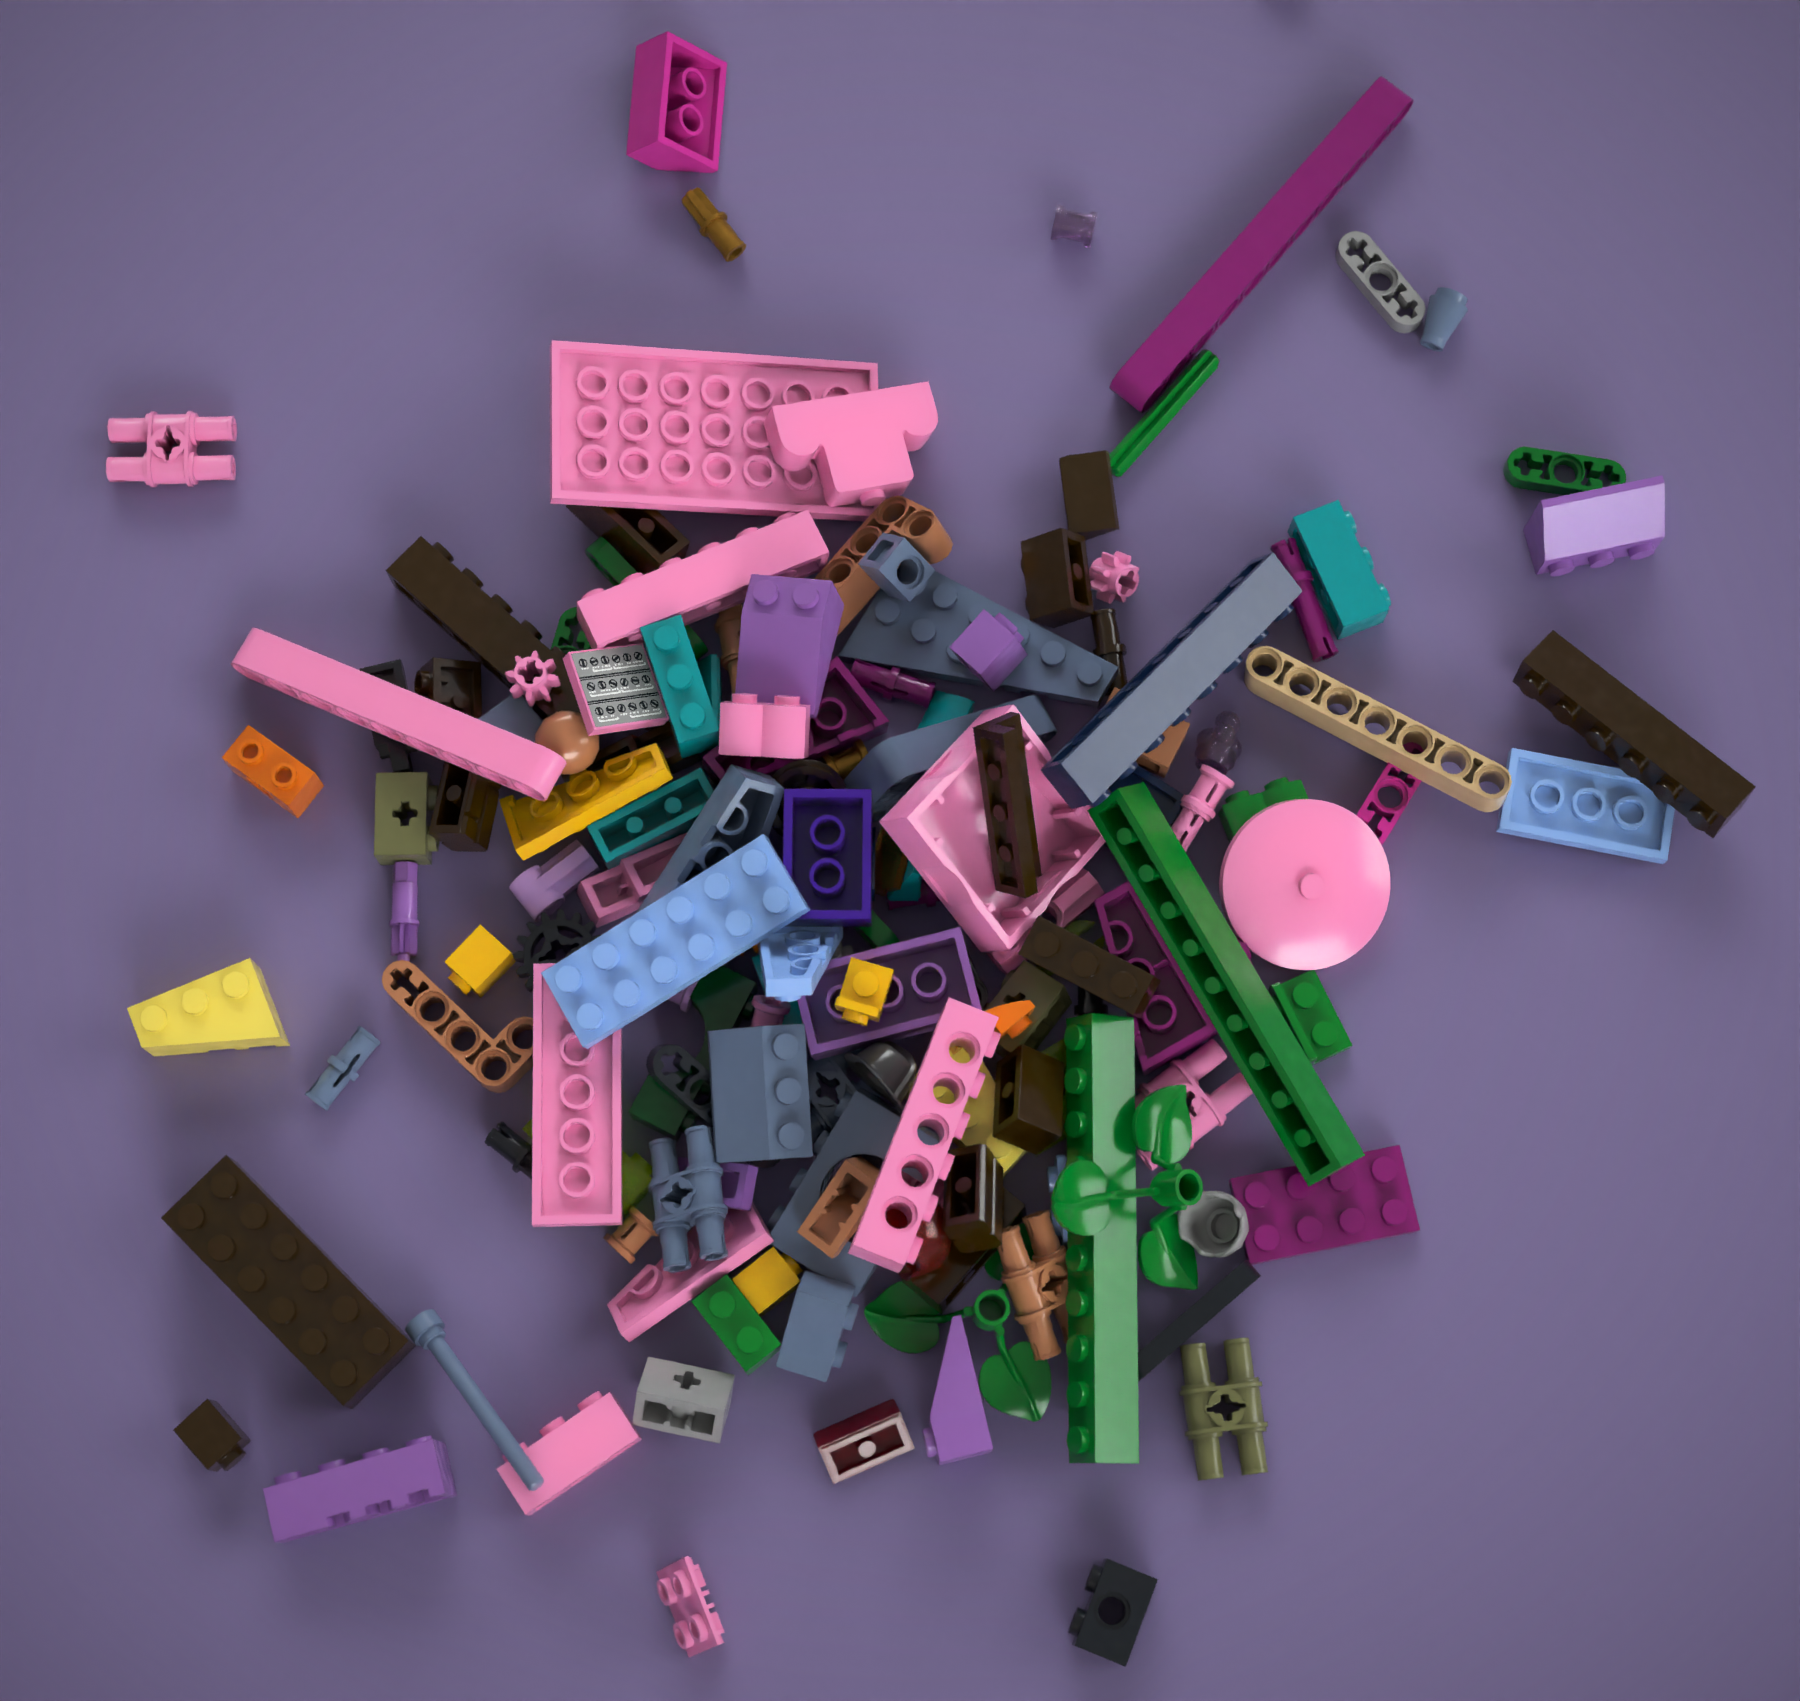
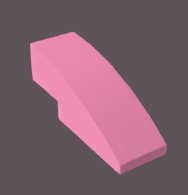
M687 833L621 859L618 866L580 881L576 893L590 921L595 923L596 929L639 909Z

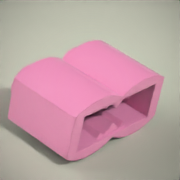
M732 693L731 701L720 703V755L805 759L809 756L810 705L800 704V696L775 695L774 703L757 702V694Z

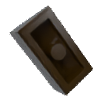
M1104 450L1067 455L1059 458L1068 530L1085 536V540L1118 530L1119 522L1109 452Z

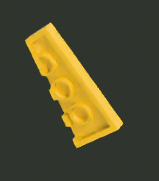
M653 743L606 760L601 770L592 772L585 769L582 772L570 775V781L553 787L546 801H540L530 796L516 800L513 795L499 799L515 851L524 861L537 853L547 850L551 845L573 833L582 831L593 822L623 808L626 804L646 793L657 790L663 784L672 780L673 776L663 752L657 743Z

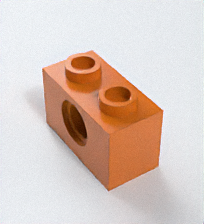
M247 725L222 756V759L235 774L296 818L302 815L324 787L314 771L250 725Z

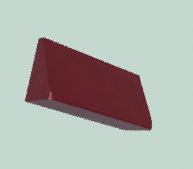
M894 1399L880 1403L813 1434L833 1484L915 1449Z

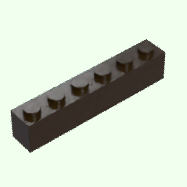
M420 536L386 570L395 588L478 662H481L487 670L509 689L515 684L507 680L505 672L514 671L517 664L515 656L523 659L531 657L533 651H537L543 663L553 659L557 668L551 674L559 677L561 686L552 687L550 692L551 702H547L545 699L535 701L532 709L542 719L561 710L581 713L563 662L566 654L556 646L551 650L540 641L543 638L542 635L530 622L524 620L520 624L510 614L513 610L508 603L497 594H494L492 597L487 595L481 589L484 586L481 580L468 568L461 572L451 562L454 561L453 556L440 543L436 542L432 546ZM534 674L533 679L534 677H540V675ZM533 679L532 681H526L527 684H532Z
M1554 630L1522 661L1512 681L1520 688L1523 694L1538 701L1552 712L1553 716L1560 723L1570 726L1584 737L1592 748L1602 751L1616 762L1625 774L1639 780L1653 791L1654 795L1661 802L1671 805L1685 816L1694 828L1704 831L1712 838L1742 808L1756 787Z

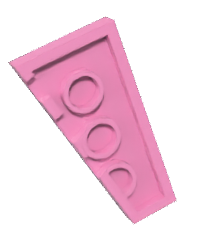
M753 1201L751 1211L728 1208L726 1218L723 1219L726 1250L728 1251L727 1257L715 1261L700 1259L698 1233L695 1225L687 1233L689 1259L691 1262L690 1269L676 1273L664 1271L663 1258L655 1266L647 1264L607 1304L620 1334L628 1342L637 1338L717 1282L725 1274L730 1273L774 1242Z

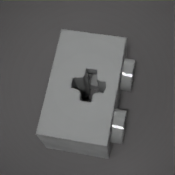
M648 1356L636 1393L632 1425L720 1443L730 1409L735 1375Z

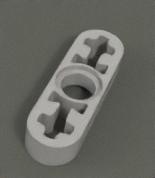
M1359 231L1345 234L1341 238L1336 251V261L1339 267L1393 330L1399 333H1410L1416 330L1425 314V303L1367 234ZM1349 246L1353 250L1361 248L1363 250L1361 258L1356 254L1351 257L1348 256ZM1365 264V265L1367 266V268H1366L1365 272L1362 273L1361 271H1362L1363 265ZM1374 274H1384L1390 279L1391 287L1385 291L1376 290L1371 286L1369 278ZM1398 291L1400 293L1397 300H1395L1393 296ZM1400 307L1404 310L1412 308L1414 311L1411 318L1408 315L1400 317L1398 315Z

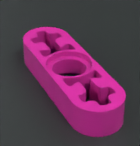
M1408 742L1403 745L1404 749L1411 754L1424 752L1417 743ZM1389 762L1357 813V816L1367 825L1375 813L1382 816L1374 831L1379 836L1378 840L1381 845L1388 838L1421 783V780L1410 774L1407 775L1404 781L1397 776L1401 769ZM1383 787L1395 788L1400 793L1401 803L1393 808L1385 807L1378 799V791ZM1370 806L1373 811L1367 810V807Z

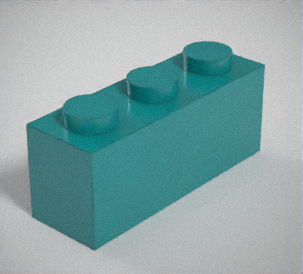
M1339 500L1294 516L1288 529L1290 538L1296 539V544L1306 570L1312 572L1314 580L1311 582L1337 640L1383 623L1391 606L1390 596L1386 587L1382 583L1378 584L1373 575L1374 564L1370 552L1366 547H1360L1355 536L1357 533L1355 520L1348 510H1343Z
M681 614L640 627L643 645L667 711L681 758L714 749L719 745V726Z
M700 767L588 825L587 829L607 869L618 866L621 859L687 833L714 790Z

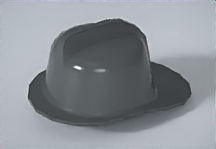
M892 1041L873 1042L856 1055L850 1052L845 1053V1060L854 1073L873 1091L890 1101L902 1114L904 1107L901 1103L916 1077L917 1066L913 1055Z

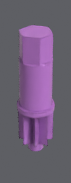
M410 861L395 862L393 865L392 920L389 921V926L391 927V956H397V961L405 960L409 962L410 956H417L418 927L420 926V922L417 920L418 863Z

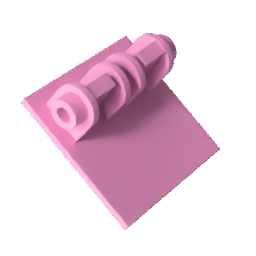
M686 1556L657 1571L656 1573L659 1578L657 1581L658 1594L664 1605L670 1607L675 1620L673 1625L675 1639L682 1649H686L688 1657L724 1643L721 1634L725 1633L717 1611L709 1612V1609L715 1607L714 1602L706 1604L704 1596L710 1594L709 1589L701 1591V1587L706 1586L699 1564L694 1565L692 1558Z

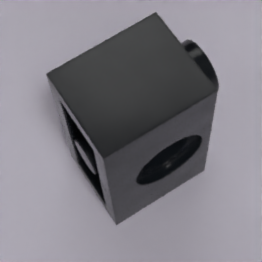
M1104 1559L1101 1567L1093 1564L1084 1590L1091 1592L1085 1610L1077 1607L1068 1630L1069 1634L1075 1636L1072 1645L1126 1667L1158 1579L1109 1559ZM1107 1597L1116 1598L1122 1605V1616L1114 1624L1103 1622L1098 1613L1101 1601Z

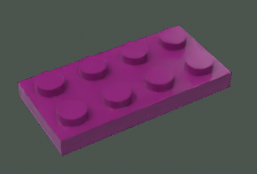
M1400 1145L1366 1151L1363 1157L1309 1187L1296 1165L1230 1178L1231 1194L1243 1205L1248 1218L1249 1232L1243 1243L1246 1259L1251 1265L1420 1231Z

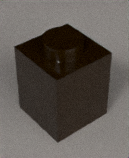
M206 1399L173 1429L205 1468L216 1472L221 1468L224 1471H228L245 1456L246 1452L243 1448L251 1441L217 1401Z

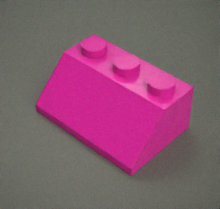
M668 31L637 45L626 155L656 170L699 173L717 172L727 62Z

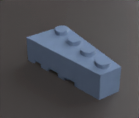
M731 764L637 912L762 834L768 837L785 788L770 775Z

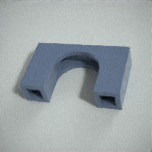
M863 1088L856 1090L854 1095L847 1092L843 1096L834 1112V1115L839 1120L831 1133L827 1130L821 1133L812 1148L813 1154L817 1155L809 1170L803 1167L799 1170L789 1187V1190L794 1193L786 1208L782 1205L777 1207L766 1226L772 1230L770 1233L774 1240L771 1243L772 1246L821 1276L856 1286L853 1294L854 1297L862 1293L878 1266L848 1253L854 1236L850 1238L837 1257L831 1258L797 1231L827 1188L831 1173L843 1159L857 1154L874 1155L885 1159L902 1114L896 1108ZM927 1127L917 1129L918 1137L924 1144L935 1145L939 1143V1136ZM905 1168L902 1170L923 1183V1176L917 1169Z

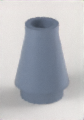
M1439 287L1435 295L1430 296L1424 331L1420 340L1422 346L1433 351H1443L1446 342L1468 311L1466 308L1468 299L1465 295L1450 288Z

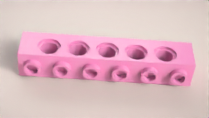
M950 997L948 998L941 1011L848 1252L849 1254L896 1273L902 1270L906 1262L914 1264L923 1242L922 1238L916 1236L922 1220L930 1222L939 1200L938 1196L932 1194L938 1178L946 1180L955 1155L947 1152L953 1137L961 1140L970 1118V1114L963 1112L968 1097L977 1098L986 1074L979 1071L984 1056L991 1059L998 1045L1001 1034L995 1032L994 1029L999 1017ZM953 1046L964 1048L970 1056V1061L967 1063L954 1061L949 1054V1048ZM938 1086L947 1087L952 1091L955 1101L951 1104L939 1102L933 1094V1088ZM921 1127L934 1129L939 1136V1143L935 1145L924 1144L918 1137L917 1129ZM905 1168L917 1169L923 1176V1185L912 1187L906 1184L902 1179L901 1170ZM890 1209L902 1211L907 1217V1227L902 1229L891 1227L886 1221L885 1212Z

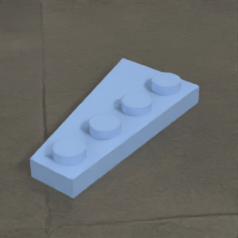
M785 926L757 943L766 997H774L778 1001L791 1002L799 1000L801 996L812 995L843 938V927Z

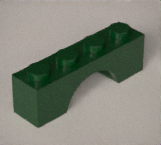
M723 965L699 979L690 996L692 1005L699 1012L705 1023L703 1046L695 1059L709 1072L707 1031L734 1029L739 1027L743 1018L749 1021L755 1010L752 1000L758 991L756 982ZM679 1070L673 1072L676 1073L681 1079H683L685 1076L689 1074L680 1072ZM649 1074L628 1111L632 1119L677 1142L681 1134L687 1128L695 1126L698 1120L652 1079ZM702 1079L694 1082L690 1088V1097L695 1104H698L703 1094L708 1097L710 1096L709 1085Z

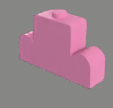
M929 381L772 406L764 421V426L772 456L780 467L789 471H798L805 468L811 460L815 461L828 506L836 507L861 502L862 506H873L883 502L885 498L900 496L904 493L914 477L908 451L919 450L926 444L937 426L938 413Z

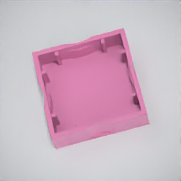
M1014 704L984 710L879 821L980 952L1010 950L1036 921L1038 915L1040 916L1046 910L1057 890L1066 881L1077 875L1106 842L1088 812L1091 807L1087 805L1071 809L1040 769L1052 759L1051 755L1020 713L1042 876L1036 878L1038 893L1027 898L996 891L973 727L1009 712L1020 713Z

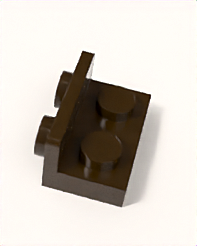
M433 657L417 671L414 681L416 694L476 719L482 716L481 662Z

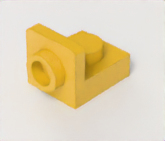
M851 957L840 995L836 997L834 1004L837 1010L843 1012L841 1018L863 1026H867L869 1019L879 1022L894 975V969Z

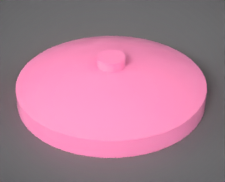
M1287 800L1273 804L1256 813L1245 822L1232 838L1223 857L1220 869V901L1225 918L1233 933L1246 943L1250 951L1258 957L1280 967L1293 970L1323 969L1343 962L1356 954L1378 930L1386 913L1390 897L1389 865L1377 836L1361 818L1351 811L1322 800Z

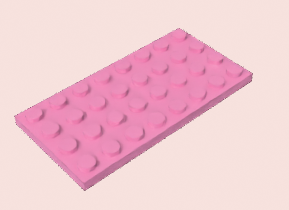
M552 340L550 344V504L775 517L788 512L798 514L808 510L813 519L864 522L881 503L873 506H862L861 502L836 507L828 506L815 461L811 460L805 468L798 471H789L780 467L772 456L764 421L772 406L877 390L878 363Z

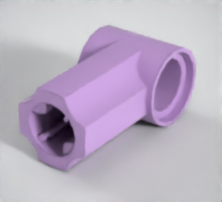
M576 839L541 867L535 865L521 873L511 883L509 889L533 920L539 922L542 921L541 913L545 912L548 916L553 914L564 903L565 896L579 886L580 881L592 877L600 869L588 851Z

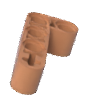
M892 496L884 500L816 575L814 579L832 581L844 603L837 636L880 589L858 563L883 532L905 537L929 564L938 563L949 555L953 546L952 539L933 511L903 496Z
M405 960L394 961L384 970L382 984L394 1002L485 1089L494 1093L506 1092L533 1067V1046L527 1049H520L516 1046V1038L521 1032L533 1030V1018L523 1016L514 1019L492 1039L413 963ZM403 976L405 979L410 980L420 993L416 999L405 988L399 986L397 983L399 978ZM434 1003L445 1005V1013L442 1018L433 1022L425 1020V1011L430 1005ZM473 1032L476 1035L473 1047L466 1051L455 1049V1041L460 1034ZM494 1061L505 1062L507 1069L503 1077L498 1080H488L486 1078L485 1072L489 1064Z

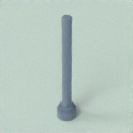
M429 1309L415 1316L405 1328L416 1346H422L424 1350L429 1349L528 1490L535 1491L540 1488L544 1482L543 1477L445 1341L446 1333L443 1330L445 1324L434 1309Z

